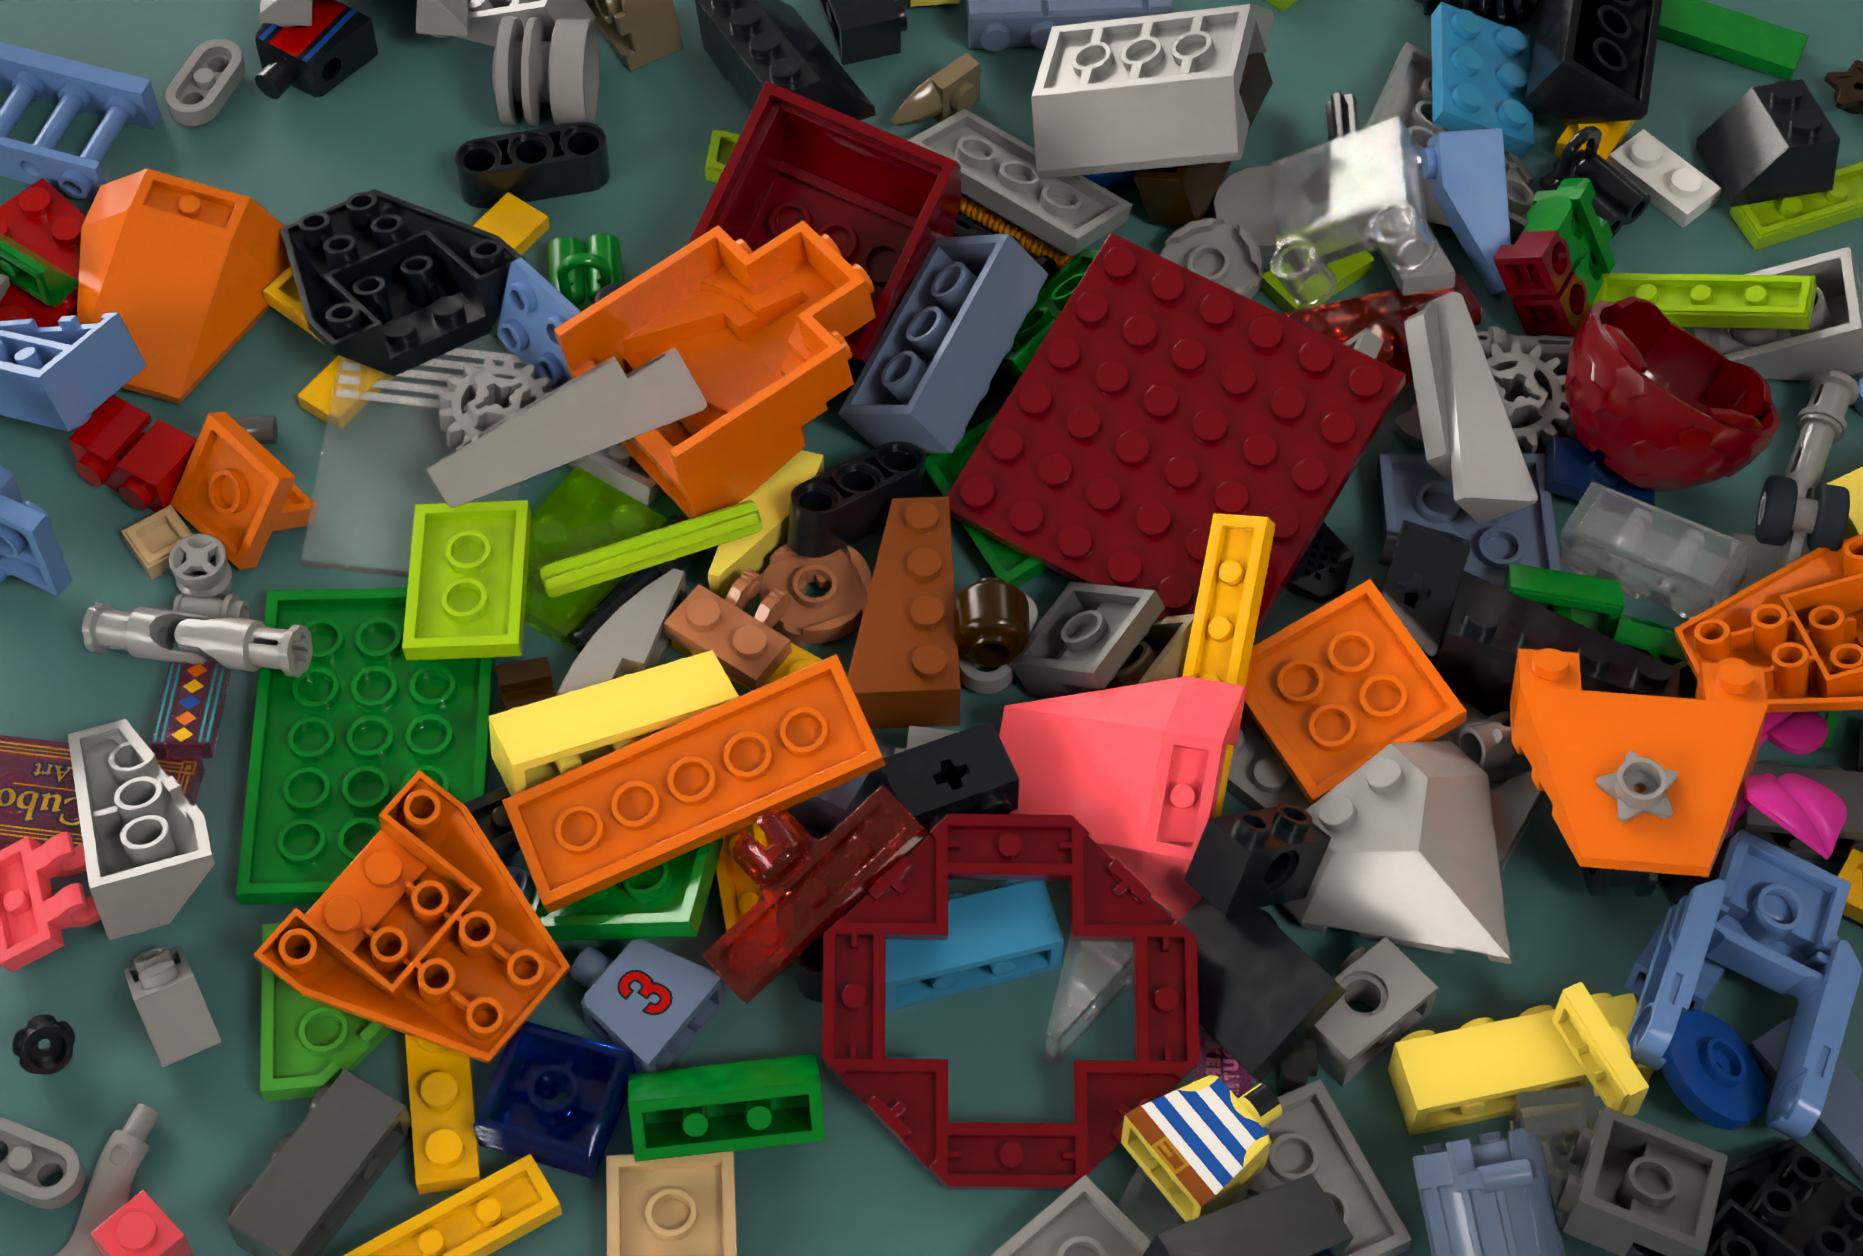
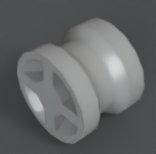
M194 534L179 540L172 548L169 555V565L172 574L176 578V586L180 594L224 599L231 591L234 583L233 572L227 560L225 547L219 539L212 535ZM197 571H200L202 574L206 573L204 575L199 576L194 575V573Z

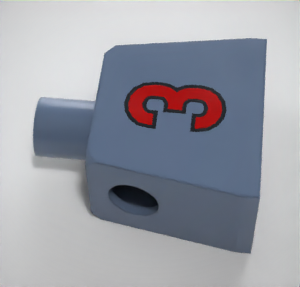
M643 939L632 940L614 961L594 947L589 946L579 954L570 971V976L589 989L581 1001L585 1024L633 1074L672 1069L726 1005L722 976Z

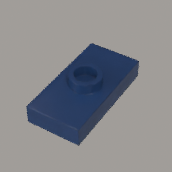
M1555 435L1545 445V491L1642 520H1646L1655 511V490L1644 487L1640 488L1608 468L1604 463L1607 454L1599 448L1593 453L1582 443Z

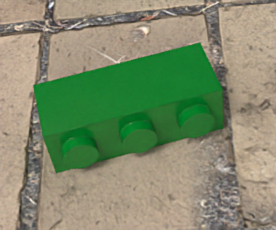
M816 1054L628 1074V1106L635 1162L826 1141Z

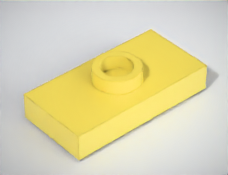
M1582 981L1563 989L1554 1011L1552 1022L1606 1107L1628 1116L1638 1114L1649 1085L1631 1059V1050L1625 1035L1616 1025H1609Z

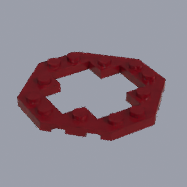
M947 814L919 845L906 857L903 856L868 890V894L844 917L841 916L823 933L822 1063L947 1190H1068L1084 1175L1088 1176L1121 1143L1126 1113L1170 1093L1200 1062L1197 937L1179 919L1175 921L1151 897L1152 893L1117 859L1113 860L1089 837L1090 833L1072 815ZM948 879L1070 881L1071 941L1132 942L1134 1061L1074 1060L1072 1064L1073 1123L948 1122V1059L885 1058L886 939L947 940Z

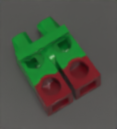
M1588 178L1563 179L1557 190L1537 191L1531 201L1533 206L1529 209L1526 216L1528 223L1515 245H1501L1493 258L1509 296H1514L1512 299L1513 306L1528 336H1575L1602 285V273H1611L1616 264L1608 245L1613 234L1608 221L1600 216H1596L1591 203L1596 192L1591 180Z

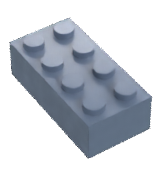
M1009 233L936 238L838 414L874 448L890 442H905L917 446L924 453L951 454L955 446L964 437L965 428L979 402L987 394L996 370L1004 356L1011 350L1014 337L1027 313L1036 304L1038 293L1049 274Z

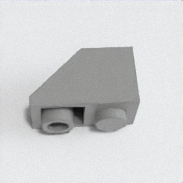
M168 946L152 948L134 958V966L124 969L133 1000L162 1068L222 1042L182 946L169 950Z

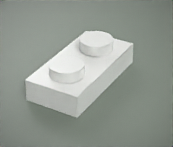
M1644 129L1608 156L1607 162L1651 196L1650 203L1682 228L1718 202L1722 190L1719 185Z

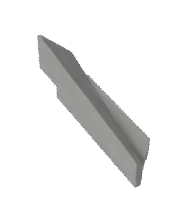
M1452 291L1418 305L1419 312L1409 316L1404 321L1426 461L1450 484H1453L1455 502L1479 524L1535 504L1538 500V494L1463 295Z
M671 347L626 375L613 355L468 439L456 448L457 451L429 466L426 470L448 506L457 507L706 409L707 401L674 347Z

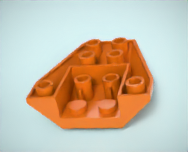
M148 168L100 186L81 227L77 319L80 324H93L101 322L100 318L104 313L119 312L147 365L121 388L181 404L271 308L264 300L263 290L291 266L281 233V228L285 226L251 197Z
M1863 534L1843 539V543L1838 551L1818 547L1675 627V638L1697 681L1701 662L1718 664L1741 663L1746 666L1763 667L1768 699L1767 713L1863 710Z
M418 770L379 814L381 830L306 914L295 907L253 955L255 959L303 997L490 1064L570 970V965L468 808L421 770Z

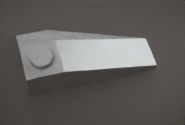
M126 719L67 734L89 889L109 941L170 924L215 864L205 815L197 805L193 806L182 792L180 784L173 776L169 777L161 768L155 754Z

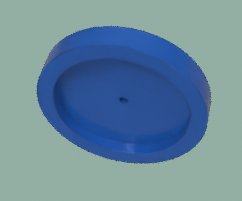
M1688 1010L1681 1015L1673 1038L1662 1058L1666 1059V1063L1661 1069L1669 1086L1679 1100L1704 1122L1724 1130H1737L1744 1127L1763 1112L1767 1100L1765 1078L1755 1055L1739 1034L1719 1018L1698 1010Z

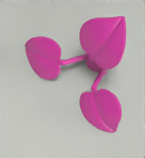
M1815 712L1766 713L1759 750L1769 740L1780 749L1791 754L1812 753L1824 744L1828 735V725L1824 718ZM1767 772L1763 775H1750L1744 780L1742 785L1744 796L1740 799L1738 807L1734 809L1725 838L1732 832L1738 818L1752 804L1760 812L1824 857L1825 860L1831 856L1838 836L1847 819V808L1837 794L1813 779L1794 773L1783 774L1777 778L1775 775Z

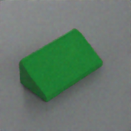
M0 233V274L9 276L11 283L54 308L78 287V279L10 237Z
M1515 563L1510 564L1508 567L1503 589L1613 639L1619 618L1624 609L1622 588L1619 582Z

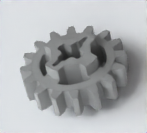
M1520 341L1513 342L1511 352L1503 353L1501 348L1495 343L1491 345L1489 359H1487L1520 448L1523 447L1526 453H1536L1539 441L1546 445L1554 435L1557 436V431L1566 432L1570 421L1568 413H1570L1565 397L1567 375L1557 376L1561 362L1557 357L1546 363L1540 360L1542 347L1536 346L1528 355L1522 353ZM1537 382L1542 385L1545 391L1539 388Z
M491 357L484 358V368L477 370L469 363L464 364L463 379L450 375L447 378V391L440 392L439 428L440 431H447V445L450 448L460 446L468 439L550 392L551 380L548 376L534 380L535 366L532 364H528L521 371L514 369V358L508 357L505 360L503 367L495 366ZM467 404V412L462 413L465 405Z

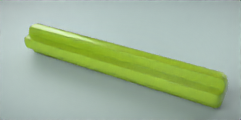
M748 500L544 565L540 568V576L548 596L555 598L758 533L762 530V521L754 501Z

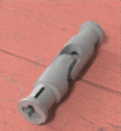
M96 602L92 607H89L82 625L85 647L90 652L100 654L105 653L108 649L128 651L135 658L157 661L205 664L206 660L219 662L220 665L231 670L256 672L261 667L279 669L286 676L299 678L308 670L313 654L311 632L303 625L294 624L289 629L266 627L259 620L244 618L211 619L203 614L149 607H138L134 611L117 610L106 602ZM175 640L178 642L180 651L173 650Z

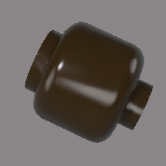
M987 577L966 586L956 596L953 607L954 640L958 645V650L973 662L985 667L1003 666L1010 663L1014 657H1017L1027 647L1030 637L1029 604L1025 593L1018 587L1000 578Z

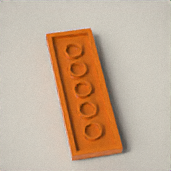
M837 654L508 797L502 800L541 902L547 912L551 913L879 769L886 764Z

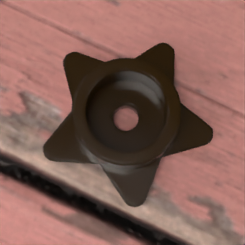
M1856 60L1847 72L1827 73L1824 81L1835 89L1834 101L1836 107L1848 113L1863 114V63Z

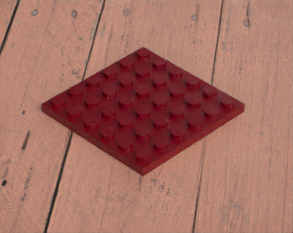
M1110 232L947 494L949 496L950 517L1028 558L1031 557L1040 561L1042 565L1075 582L1156 590L1165 605V609L1157 620H1163L1167 616L1195 613L1214 513L1268 517L1276 526L1256 627V637L1406 383L1405 373Z

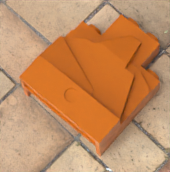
M803 220L754 252H752L744 240L738 239L734 241L717 225L553 330L572 379L613 355L626 375L671 347L678 351L707 401L706 409L619 444L691 519L739 503L754 493L755 490L806 447L805 425L828 410L826 402L854 384L848 360L852 358V352L844 338L876 318L870 295L874 292V286L867 272L859 264L856 263L851 266L842 257L837 245L827 234L819 236Z

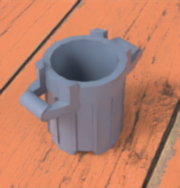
M1520 1128L1507 1131L1509 1138L1502 1139L1501 1131L1477 1135L1479 1142L1477 1144H1471L1470 1139L1445 1143L1446 1149L1442 1150L1441 1142L1423 1145L1425 1154L1412 1156L1432 1256H1566L1539 1133L1526 1134V1129Z

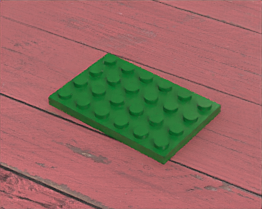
M407 588L267 591L264 619L266 627L289 629L294 624L306 626L312 635L313 654L308 670L299 678L286 676L279 669L261 667L259 670L236 896L240 905L315 904L381 830L379 814L418 770H421L463 804L488 793L491 744L488 716L492 715L495 657L406 661L402 643Z

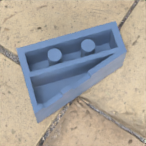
M119 312L104 313L100 318L101 322L93 324H80L76 315L62 316L58 320L60 326L38 327L34 319L0 321V415L67 432L85 424L91 418V412L147 366Z

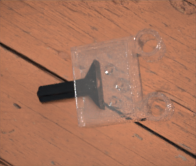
M1340 91L1333 93L1331 101L1326 104L1329 142L1272 162L1277 250L1271 258L1270 267L1293 301L1299 307L1306 309L1324 304L1332 297L1336 290L1337 279L1328 266L1330 262L1365 250L1373 252L1381 249L1394 269L1399 273L1411 274L1426 268L1432 262L1437 252L1436 241L1427 226L1420 147L1399 116L1359 130L1356 97L1353 94L1343 95Z

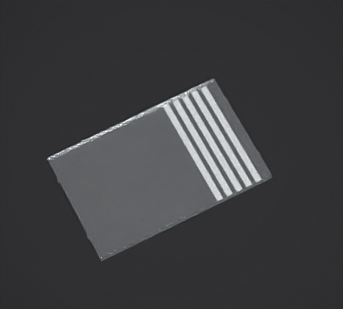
M488 334L397 376H391L339 356L301 565L305 567L408 578L415 504L446 503L426 468L457 451V447L450 448L447 445V431H440L439 395L440 392L447 391V378L453 375L463 379V365L466 363L473 365L477 370L483 369L485 357H491L495 366L503 367L508 357L514 358V369L520 371L527 364L515 353L508 351L497 335ZM534 372V380H536L537 374ZM467 404L465 405L462 413L467 412ZM521 482L469 502L519 500Z

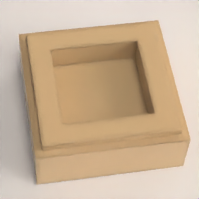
M171 504L121 531L125 543L151 580L171 570L169 555L172 548L179 540L192 535Z

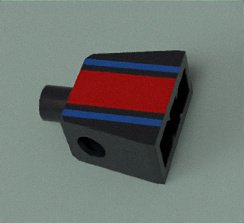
M313 0L312 26L281 27L276 24L263 23L255 37L263 70L255 77V82L258 88L272 99H278L290 86L313 97H323L378 55L372 19L335 0Z

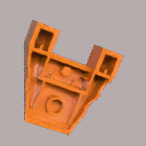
M1518 648L1510 700L1511 743L1518 755L1525 754L1532 767L1531 779L1537 790H1545L1553 805L1551 815L1580 867L1709 877L1728 831L1731 816L1735 807H1738L1743 795V782L1749 773H1752L1757 760L1768 708L1763 667L1746 666L1735 662L1725 664L1701 662L1694 699L1582 690L1579 653L1562 652L1551 648L1541 650ZM1630 751L1635 752L1639 757L1652 759L1660 764L1664 770H1675L1678 774L1677 779L1666 792L1673 809V814L1668 819H1662L1642 813L1626 823L1620 822L1617 814V800L1597 787V778L1617 772L1620 765L1624 762L1626 754ZM1640 785L1633 787L1638 793L1645 791Z

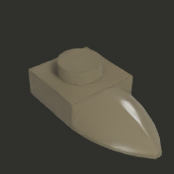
M966 52L915 89L896 111L891 119V124L898 126L912 125L927 121L933 117L941 122L963 109H971L976 101L980 99V63Z

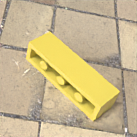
M713 650L488 716L492 758L510 795L513 796L735 699L739 695Z
M1610 993L1591 995L1609 1025H1616L1627 1039L1638 1005L1634 993L1614 997ZM1550 1005L1535 1006L1525 1010L1518 1017L1494 1021L1493 1018L1489 1017L1477 1018L1465 1023L1457 1030L1435 1034L1432 1030H1420L1403 1037L1400 1042H1395L1387 1069L1409 1136L1599 1096V1094L1552 1022L1555 1009ZM1633 1060L1648 1084L1654 1070Z

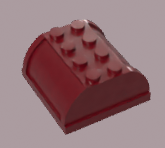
M766 81L689 243L717 225L734 241L738 239L744 240L752 252L802 220L819 236L827 234L837 245L842 257L851 266L856 263L859 264L867 272L874 286V292L870 295L876 318L844 338L852 352V359L866 364L935 239L952 237L961 200V175L959 172L961 166L955 160Z

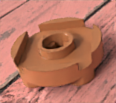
M786 543L770 556L769 566L764 570L763 575L762 573L760 575L763 577L759 590V602L761 603L778 586L792 595L790 606H788L787 611L773 627L790 639L791 643L798 647H805L811 643H827L843 638L855 629L860 628L872 576L868 564L857 550L846 546V550L839 549L827 556L809 558L793 552ZM811 582H816L819 588H830L821 597L813 598L804 595L807 593L806 585Z

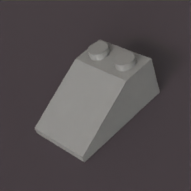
M1850 246L1744 274L1815 276L1817 292L1809 330L1694 327L1697 338L1710 345L1728 360L1753 367L1764 379L1810 381L1815 373L1827 370L1841 371L1847 375L1863 372V279Z

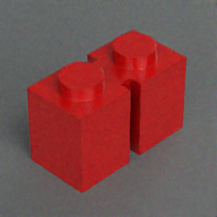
M112 395L97 407L92 413L91 418L68 438L77 462L75 468L90 484L96 487H101L104 484L118 493L120 492L125 501L134 508L141 511L148 508L153 512H157L170 505L197 439L160 419L146 433L142 432L152 421L150 414Z

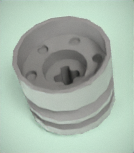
M505 16L502 18L493 54L492 81L499 120L503 126H517L524 112L525 121L528 126L537 127L541 122L545 104H550L553 122L556 126L578 122L594 124L599 98L600 56L598 33L593 19L559 18L556 20L551 41H546L543 23L539 17L529 18L525 30L519 17Z

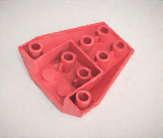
M1185 676L1005 705L999 738L1020 779L1018 809L1011 811L1009 814L1072 815L1090 833L1089 837L1113 860L1117 859L1152 893L1151 897L1173 919L1182 920L1203 898L1200 893L1184 881V878L1208 819L1214 818L1226 749L1227 745L1237 746L1247 687Z

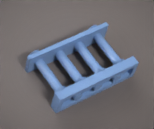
M0 42V90L10 93L0 108V176L29 184H34L43 178L59 192L66 193L76 199L86 198L94 201L100 186L107 183L101 162L124 124H133L152 129L161 115L151 80ZM31 100H40L57 105L33 144L8 138ZM78 112H86L103 117L80 156L55 150Z

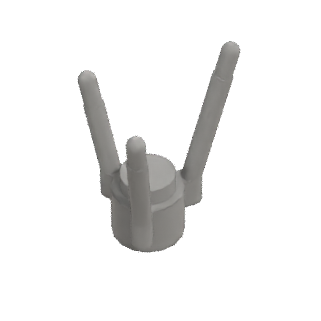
M1501 711L1479 722L1461 725L1455 741V745L1488 774L1490 783H1505L1511 778L1525 773L1504 769L1518 755L1511 743V726H1504V724L1510 722V712Z

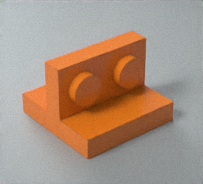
M225 411L208 413L170 503L201 534L212 535L219 539L225 547L227 559L239 570L257 567L273 531L311 526L320 509L310 497L294 484L296 476Z

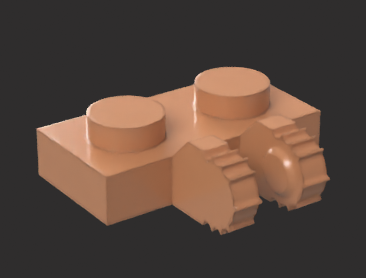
M750 568L748 571L746 570L731 585L726 599L698 584L663 623L665 636L696 655L713 650L726 674L750 689L755 690L762 687L792 653L791 640L772 629L779 621V618L787 611L788 606H790L792 595L780 586L774 588L763 599L755 616L752 617L744 612V610L761 589L763 577Z

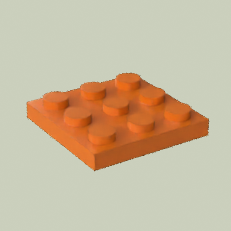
M1371 579L1253 646L1246 681L1247 691L1244 708L1311 806L1390 743L1434 741L1467 721L1466 709Z

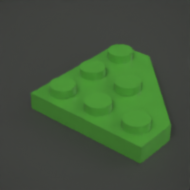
M281 923L262 924V944ZM262 964L260 1092L264 1102L315 1097L323 1086L327 1084L332 1085L344 1069L352 1072L394 1029L303 997Z

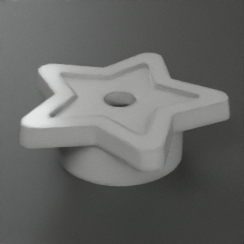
M1630 751L1626 754L1625 760L1617 772L1597 778V787L1617 800V814L1620 822L1626 823L1642 813L1668 819L1673 814V809L1666 792L1673 785L1678 774L1675 770H1664L1656 761L1639 757L1635 752ZM1640 785L1645 791L1638 793L1633 787Z

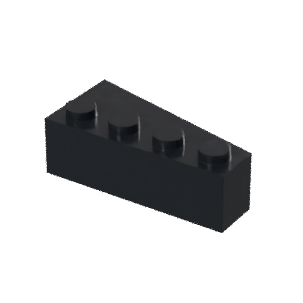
M1463 570L1440 645L1432 663L1455 696L1510 712L1518 648L1534 650L1551 648L1562 652L1579 653L1582 690L1678 698L1679 669Z

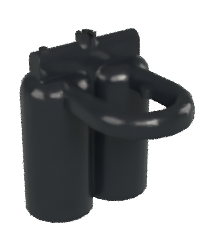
M1588 126L1573 136L1564 148L1560 160L1554 163V170L1541 177L1538 183L1543 190L1548 191L1557 190L1563 179H1590L1596 192L1591 202L1596 216H1600L1608 221L1613 234L1611 238H1613L1624 223L1631 224L1641 216L1647 208L1651 196L1597 154L1602 132L1595 126ZM1587 141L1585 150L1581 149L1577 152V150Z

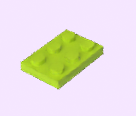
M528 500L467 502L457 507H450L447 503L415 504L402 643L406 661L522 656L532 514Z

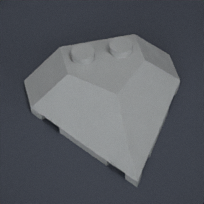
M1450 740L1390 743L1305 810L1312 817V823L1332 838L1306 898L1280 904L1304 929L1326 932L1328 927L1359 932L1362 939L1380 942L1383 938L1387 937L1396 945L1454 954L1456 949L1487 954L1489 961L1513 965L1510 942L1507 937L1506 906L1497 832L1492 814L1491 783L1488 774Z

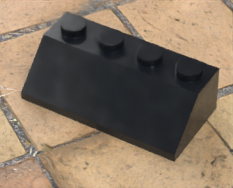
M695 0L703 48L751 111L765 82L768 81L860 121L876 115L875 106L794 7L780 0Z
M1542 0L1525 100L1532 103L1542 113L1550 114L1566 125L1641 120L1648 113L1662 0Z

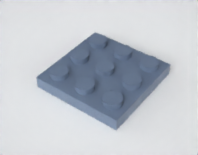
M1522 453L1538 494L1537 502L1482 524L1474 520L1455 502L1453 484H1450L1426 461L1425 454H1379L1377 477L1384 542L1388 531L1399 534L1403 520L1470 540L1471 549L1464 571L1501 588L1504 587L1506 573L1509 565L1512 563L1562 571L1551 492L1545 491V453ZM1413 572L1410 581L1400 580L1398 583L1404 587L1405 598L1414 600L1418 591L1428 592L1429 590L1423 586L1422 575Z

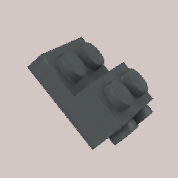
M1070 582L1031 632L1027 647L1017 657H1014L1009 664L1029 695L1055 698L1074 695L1083 687L1104 690L1108 683L1115 678L1118 670L1138 643L1148 634L1150 627L1165 609V605L1156 590Z
M1604 1106L1592 1129L1585 1126L1580 1127L1571 1147L1568 1162L1580 1167L1577 1175L1567 1174L1556 1200L1555 1210L1566 1214L1562 1232L1620 1256H1626L1633 1242L1666 1256H1704L1708 1247L1728 1155Z

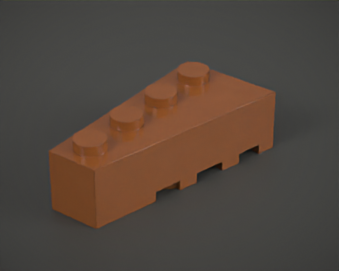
M949 496L892 498L847 675L870 729L909 728V726H960L961 687L958 645L954 640L953 607L955 603Z

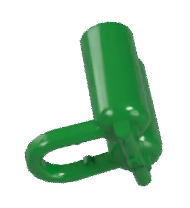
M607 233L595 234L587 238L584 244L576 238L563 236L555 238L547 245L549 283L581 312L594 304V299L602 288L614 283H624L621 243L614 235Z

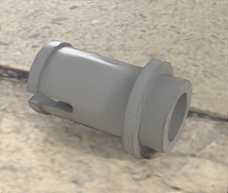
M178 594L172 608L173 611L203 614L211 619L229 617L250 619V605L248 601L240 600L237 594H228L225 599Z

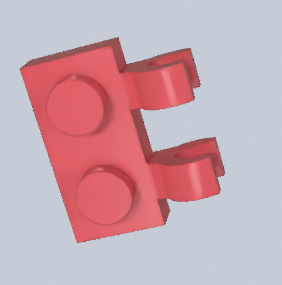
M63 832L48 839L43 845L27 836L0 850V965L12 972L65 946L62 929L85 927L101 920L92 895L85 898L83 885L79 882L70 884L53 895L51 878L75 876L87 871L83 843L74 848L70 833Z

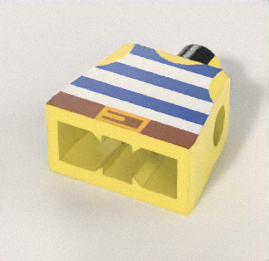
M1208 1075L1126 1113L1121 1144L1185 1222L1226 1207L1263 1170L1267 1163L1271 1146L1270 1137L1263 1128L1282 1115V1107L1273 1091L1263 1083L1258 1084L1237 1098L1220 1077Z

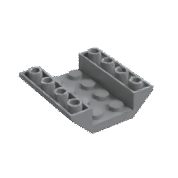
M1246 4L1053 26L1031 96L1036 172L1039 179L1111 172L1120 173L1132 170L1172 168L1175 166L1241 160L1250 123L1239 89L1247 56L1267 52L1275 18L1273 11L1257 5Z

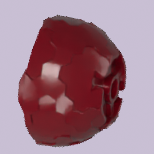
M1633 296L1617 302L1600 300L1591 307L1577 330L1569 352L1565 381L1566 402L1577 437L1590 452L1594 453L1599 448L1607 454L1604 459L1605 465L1627 479L1628 482L1640 488L1644 487L1655 491L1679 490L1712 483L1723 477L1729 478L1751 464L1770 445L1774 437L1773 435L1780 427V421L1782 420L1772 402L1770 385L1753 367L1728 360L1710 345L1678 324L1668 320L1653 302Z

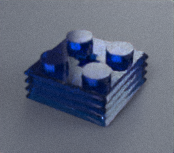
M526 1021L507 1043L474 1121L473 1127L478 1144L520 1158L531 1153L537 1163L588 1178L594 1177L597 1174L628 1095V1074L636 1073L633 1053L622 1048ZM558 1092L566 1093L567 1099L564 1102H559L557 1105L545 1104V1099L554 1100Z

